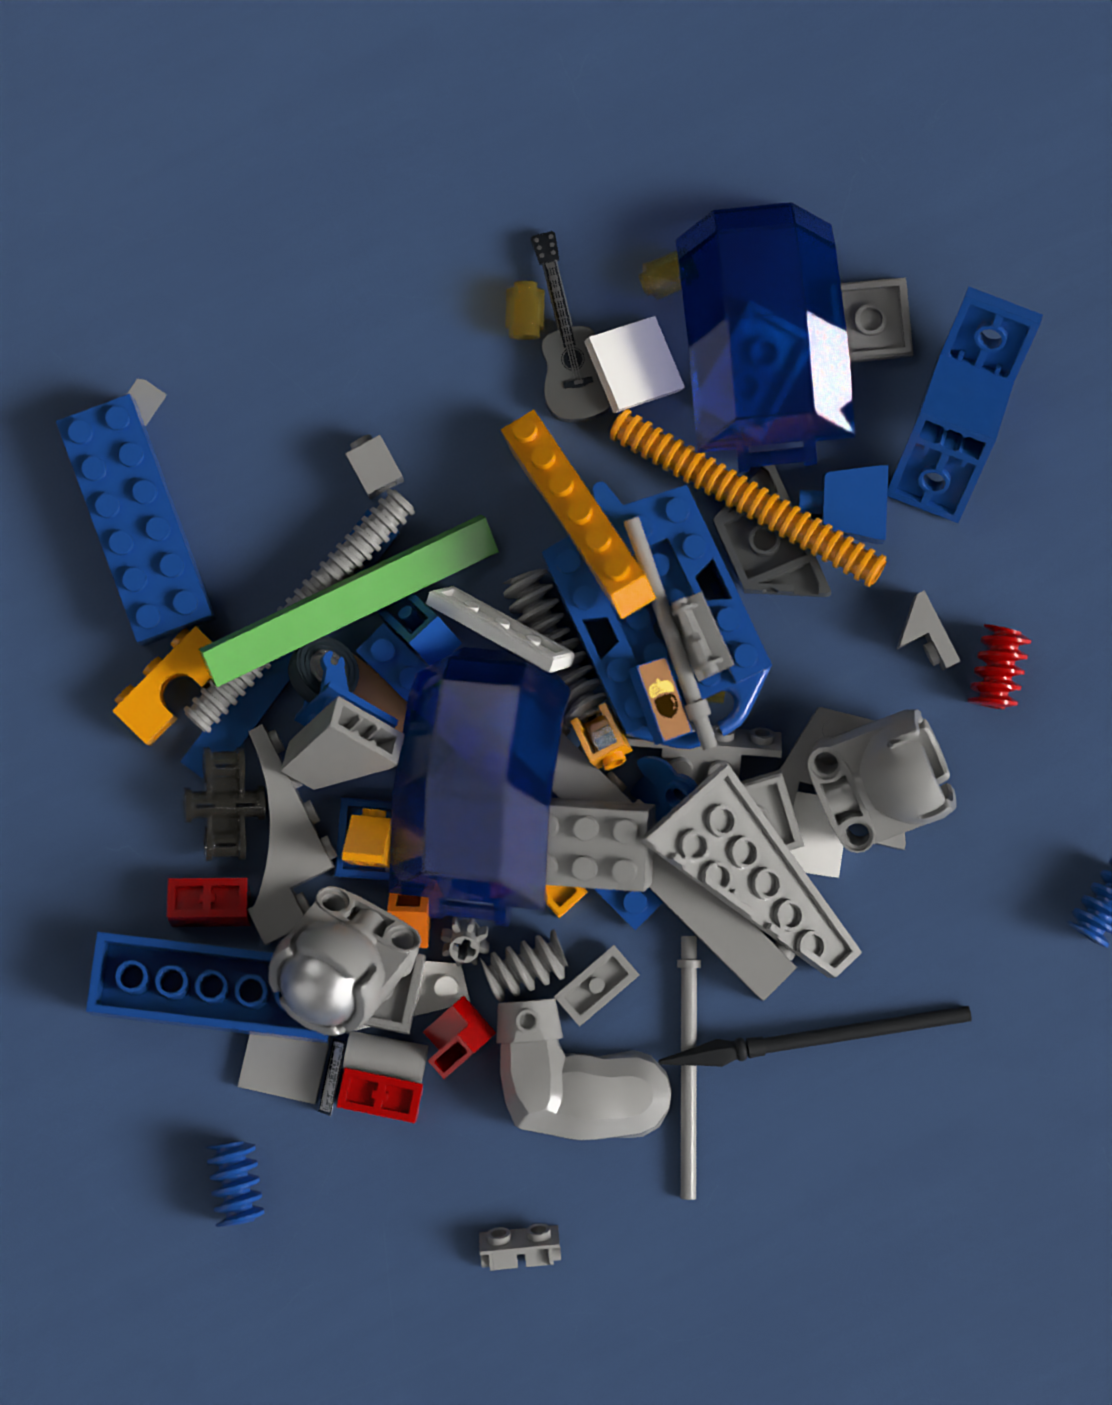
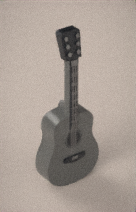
M550 231L533 235L531 243L539 266L542 265L558 329L548 334L542 342V354L547 364V375L544 384L546 406L553 417L559 421L567 423L590 421L604 415L611 409V405L584 343L588 337L594 336L595 333L589 327H573L557 262L559 261V253L555 232Z

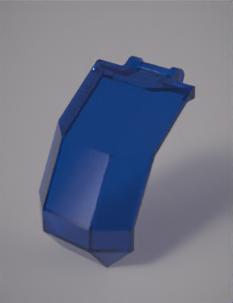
M792 202L711 210L675 240L689 352L697 451L702 453L736 449L738 473L750 472L751 467L804 462L805 466L817 465L816 441L855 438L847 329L832 224ZM802 441V447L749 452V446Z
M462 647L415 674L408 696L402 732L405 736L397 763L392 794L389 892L428 897L430 918L443 919L444 916L494 921L496 926L508 927L511 921L512 907L545 910L548 899L546 873L550 802L563 718L571 693L570 688L555 671L549 673L511 651ZM446 898H447V899L473 901V902L491 903V904H493V905L477 904V903H468V902H460V901H451V900H446Z

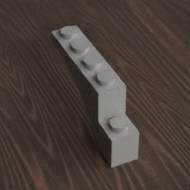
M262 724L248 732L259 756L266 782L270 810V840L266 869L255 905L247 910L264 945H270L286 937L310 908L304 893L301 892L296 895L293 888L335 868L332 859L338 857L328 835L321 838L314 825L320 821V818L310 800L303 802L297 790L303 784L281 772L283 760L279 753L285 751V748L275 729L268 732L266 726Z

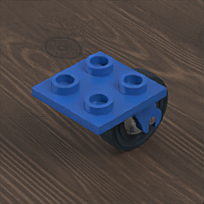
M323 636L293 652L288 664V674L292 686L304 699L303 708L295 716L294 720L306 726L339 696L391 727L395 728L397 726L398 719L353 694L359 682V668L355 657L344 644L333 638Z

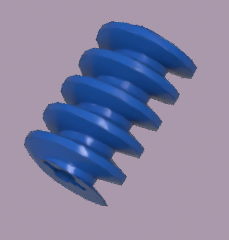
M1111 857L1110 860H1109V864L1111 865V867H1112V857ZM1102 870L1099 874L1105 885L1096 882L1092 883L1090 888L1096 898L1087 895L1082 896L1081 902L1086 911L1073 908L1071 913L1077 923L1066 922L1090 941L1108 948L1110 944L1103 934L1105 932L1112 933V872Z
M235 1141L206 1146L205 1149L217 1151V1155L209 1158L207 1164L219 1167V1171L210 1175L209 1180L220 1182L222 1185L212 1191L211 1195L224 1200L223 1203L214 1207L213 1210L215 1213L226 1215L225 1219L216 1223V1227L252 1222L257 1217L265 1213L263 1207L252 1205L253 1202L262 1198V1192L250 1189L251 1186L260 1182V1176L248 1173L249 1170L258 1166V1161L246 1158L245 1156L256 1150L255 1144Z

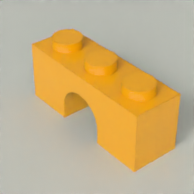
M196 626L191 631L187 628L183 629L171 641L170 645L173 649L163 659L157 656L145 667L142 673L146 677L136 687L132 684L128 685L114 700L118 705L112 712L149 746L178 719L168 709L164 700L165 689L173 679L183 676L190 677L202 688L206 689L211 685L209 683L211 677L199 649L212 643V641Z

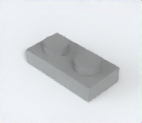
M613 945L559 991L554 998L580 1027L639 976V973L616 946Z

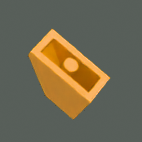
M363 809L362 815H351L342 860L351 865L391 869L396 821L392 818H386V811L377 809Z

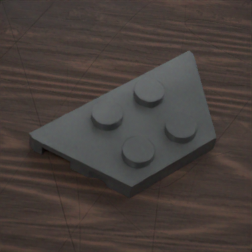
M772 458L765 459L761 464V468L748 482H757L760 489L763 487L768 488V494H778L779 500L787 499L790 501V506L793 507ZM725 505L713 518L714 527L744 593L828 597L831 595V589L816 556L811 555L810 549H800V543H790V538L787 536L781 538L779 531H769L767 524L760 526L757 524L758 519H748L746 512L739 514L736 512L735 506L729 508Z

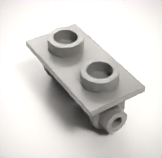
M702 591L688 598L685 597L673 602L670 606L671 614L674 617L685 652L698 682L734 666L735 664Z
M533 1224L528 1228L512 1230L498 1227L488 1232L479 1233L482 1268L490 1267V1271L518 1268L517 1255L525 1254L526 1267L554 1265V1261L561 1260L558 1225Z

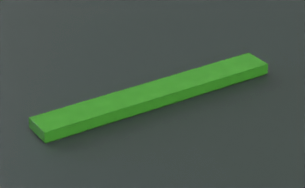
M478 515L200 648V654L213 684L219 687L498 553L499 551L486 517Z

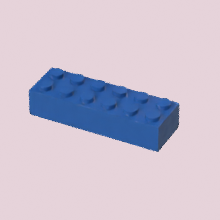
M127 394L57 420L56 424L137 643L141 646H146L178 634L185 628L189 630L195 626L197 627L216 620L136 400L131 394Z
M97 932L86 1012L91 1015L327 1044L329 1041V1035L306 1028L288 1015L281 1006L282 991L273 992L269 983V964L273 953Z

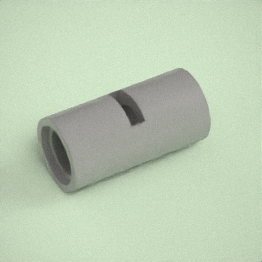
M352 1031L349 1033L343 1070L346 1067L422 1083L429 1045Z

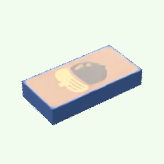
M667 657L628 669L655 745L693 733Z

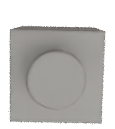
M368 434L350 444L352 450L345 454L370 500L404 482L403 476L381 435L372 438L371 434Z

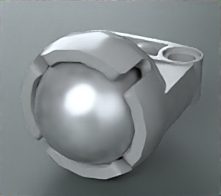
M324 887L318 891L314 904L289 934L286 935L273 953L269 964V983L273 992L282 991L283 995L281 996L280 1004L288 1015L306 1028L324 1035H339L345 1031L350 1033L364 1026L399 980L411 973L421 944V936L413 927L367 900L338 887Z

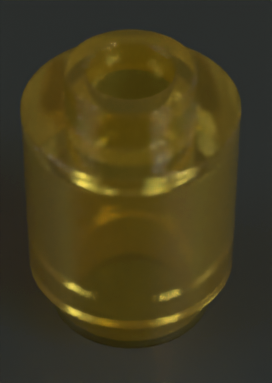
M675 250L648 261L642 265L643 272L638 275L647 296L653 294L656 300L691 287L692 282L700 278L697 264L689 250L683 252Z
M516 281L514 282V288L506 289L505 328L509 329V338L539 339L540 330L544 329L545 290L537 288V282Z

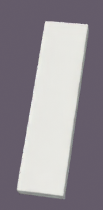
M455 586L429 592L426 601L428 606L550 673L572 667L575 658L573 651Z

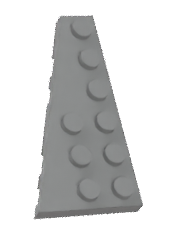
M722 765L639 839L640 842L826 977L836 978L862 953L729 765Z

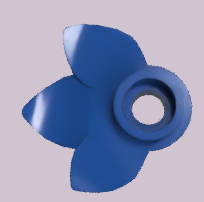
M643 756L637 760V765L644 776L633 786L630 794L646 804H655V808H657L656 821L658 823L696 789L698 785L691 777L677 773L667 761L655 756Z

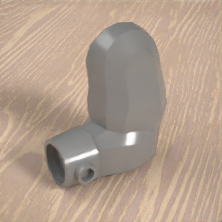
M556 999L498 1003L496 1043H501L500 1079L505 1104L514 1126L522 1130L580 1141L644 1137L660 1127L670 1110L672 1088L667 1072L652 1055L636 1050L602 1056L587 1053L565 1054L559 1044V1039L563 1038Z

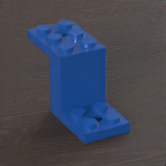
M968 286L932 370L910 436L889 482L888 497L959 523L996 442L1015 379L1039 329L1043 314ZM987 329L994 330L1000 334L1001 338L990 339L982 331ZM936 473L941 475L944 480L934 481L926 474Z

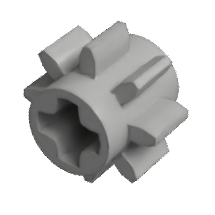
M456 916L453 917L452 930L442 929L441 940L447 942L443 945V956L451 955L458 967L461 963L469 962L477 965L479 952L483 954H488L490 943L484 940L488 935V927H479L475 922V916L459 920Z

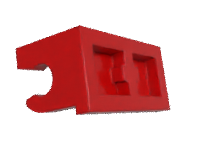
M168 878L167 919L172 927L251 926V916L247 910L249 909V898H251L248 878Z
M345 1067L337 1107L416 1123L424 1087L422 1083Z

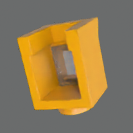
M605 702L598 706L602 715L585 724L578 717L570 720L590 763L597 769L604 767L605 770H610L623 764L626 761L625 755L633 750L614 710Z

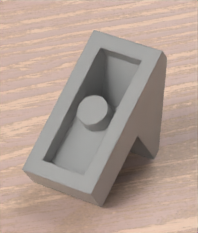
M924 590L913 598L896 649L898 650L925 636L928 643L924 644L923 648L929 661L933 666L939 664L943 671L960 662V659Z

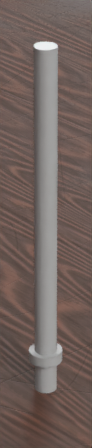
M681 936V959L677 960V968H681V1052L697 1046V968H701V960H697V936ZM681 1065L680 1199L684 1200L696 1199L697 1066Z

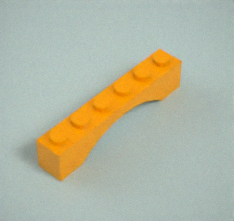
M533 409L500 429L513 456L566 530L620 618H625L656 599L645 573L536 411Z

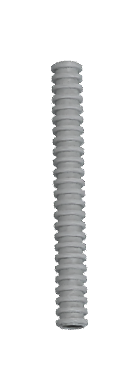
M388 489L386 492L388 496L385 499L380 498L378 500L380 505L369 510L371 512L370 516H363L361 518L363 523L360 526L355 525L353 527L355 532L352 535H345L346 541L343 544L338 543L336 545L338 550L335 553L330 552L327 555L329 559L326 563L321 561L319 563L321 568L318 571L313 570L310 573L312 578L309 581L304 579L302 581L304 586L301 589L296 588L293 591L296 595L292 599L287 597L285 600L287 604L284 607L279 606L277 611L355 575L354 572L357 569L362 570L365 567L363 562L366 559L370 561L373 558L372 552L374 550L379 552L381 550L379 545L383 541L387 543L390 540L388 535L391 532L396 534L398 531L396 527L407 522L405 517L408 514L412 516L415 513L414 507L395 489ZM269 662L219 687H216L212 680H210L211 686L208 689L204 687L201 689L202 695L199 698L195 696L192 699L194 704L191 707L186 706L184 714L202 731L210 733L212 730L210 726L214 722L218 724L221 721L219 716L222 713L226 715L229 712L227 709L229 705L235 706L238 703L236 698L239 695L243 697L246 694L244 689L247 686L253 687L255 684L253 680L256 677L261 678L263 676L261 671L264 668L269 669L272 665Z

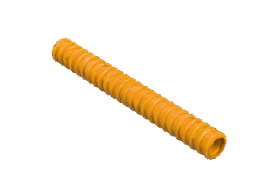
M629 409L622 411L614 421L610 430V440H620V445L623 447L631 446V452H641V457L644 459L650 457L652 464H662L664 471L671 469L673 476H683L685 483L692 481L694 488H704L706 495L709 496L713 493L715 500L719 502L725 500L726 506L729 508L735 506L736 512L739 514L746 512L747 518L750 520L758 519L757 524L760 526L767 524L769 531H779L781 538L787 536L790 538V543H800V549L806 550L808 548L811 550V555H821V561L825 563L828 561L833 562L832 567L835 569L839 568V566L842 567L844 574H854L853 579L856 581L864 580V585L867 587L874 585L887 563L886 556L881 554L878 557L875 555L876 550L873 548L866 550L864 543H854L852 536L845 538L843 531H833L831 524L824 526L822 519H812L811 513L808 511L803 514L800 512L801 507L797 505L791 507L789 500H779V495L776 493L773 495L768 494V488L763 487L760 489L757 482H747L748 477L745 475L739 477L736 470H726L727 467L724 463L718 465L715 458H705L703 451L697 453L694 446H684L682 439L676 441L673 434H663L661 427L655 429L652 422H642V417L640 415L632 416V411Z

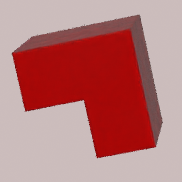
M462 996L423 1031L439 1050L428 1062L445 1079L496 1034L465 996Z

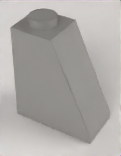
M337 696L289 741L281 772L315 790L395 767L398 763L405 734Z

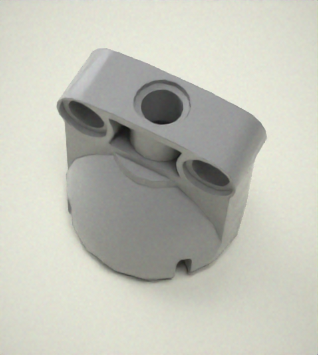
M905 709L835 737H822L812 747L808 759V768L815 790L838 839L844 848L850 852H865L875 843L943 819L957 808L953 787L948 783L939 786V784L949 779L950 772L931 726L926 719L922 718L921 712L918 709ZM821 752H830L835 755L838 762L830 766L824 765L819 761L817 755ZM855 823L866 826L869 833L865 836H856L851 833L849 826Z

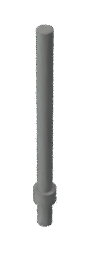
M636 517L624 522L636 560L645 573L656 597L651 603L687 704L684 708L688 720L693 721L702 750L718 746L708 718L711 711L706 698H701L640 519Z

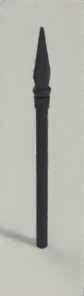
M969 1006L765 1038L762 1036L746 1038V1041L741 1037L736 1038L735 1041L714 1039L659 1059L658 1063L660 1065L723 1067L737 1059L738 1061H745L747 1056L750 1059L764 1056L766 1053L970 1022L972 1020Z

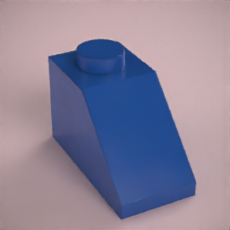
M414 593L376 611L433 670L449 658L452 652L462 644L447 625Z

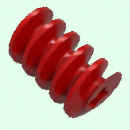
M984 624V627L991 631L993 635L982 636L980 642L990 648V650L978 652L977 658L987 665L974 668V674L981 677L983 681L971 683L970 688L980 694V696L968 698L967 702L999 710L1018 706V701L1008 696V694L1022 688L1021 685L1012 680V676L1025 674V670L1015 665V662L1028 659V655L1018 648L1020 645L1031 644L1032 640L1020 631Z

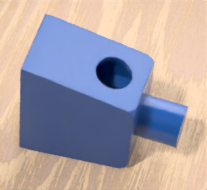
M889 465L824 473L822 477V490L799 489L798 506L801 507L800 512L805 513L808 511L811 514H821L820 519H822L824 526L831 524L833 531H843V536L846 538L852 536L855 540L883 544L886 540Z

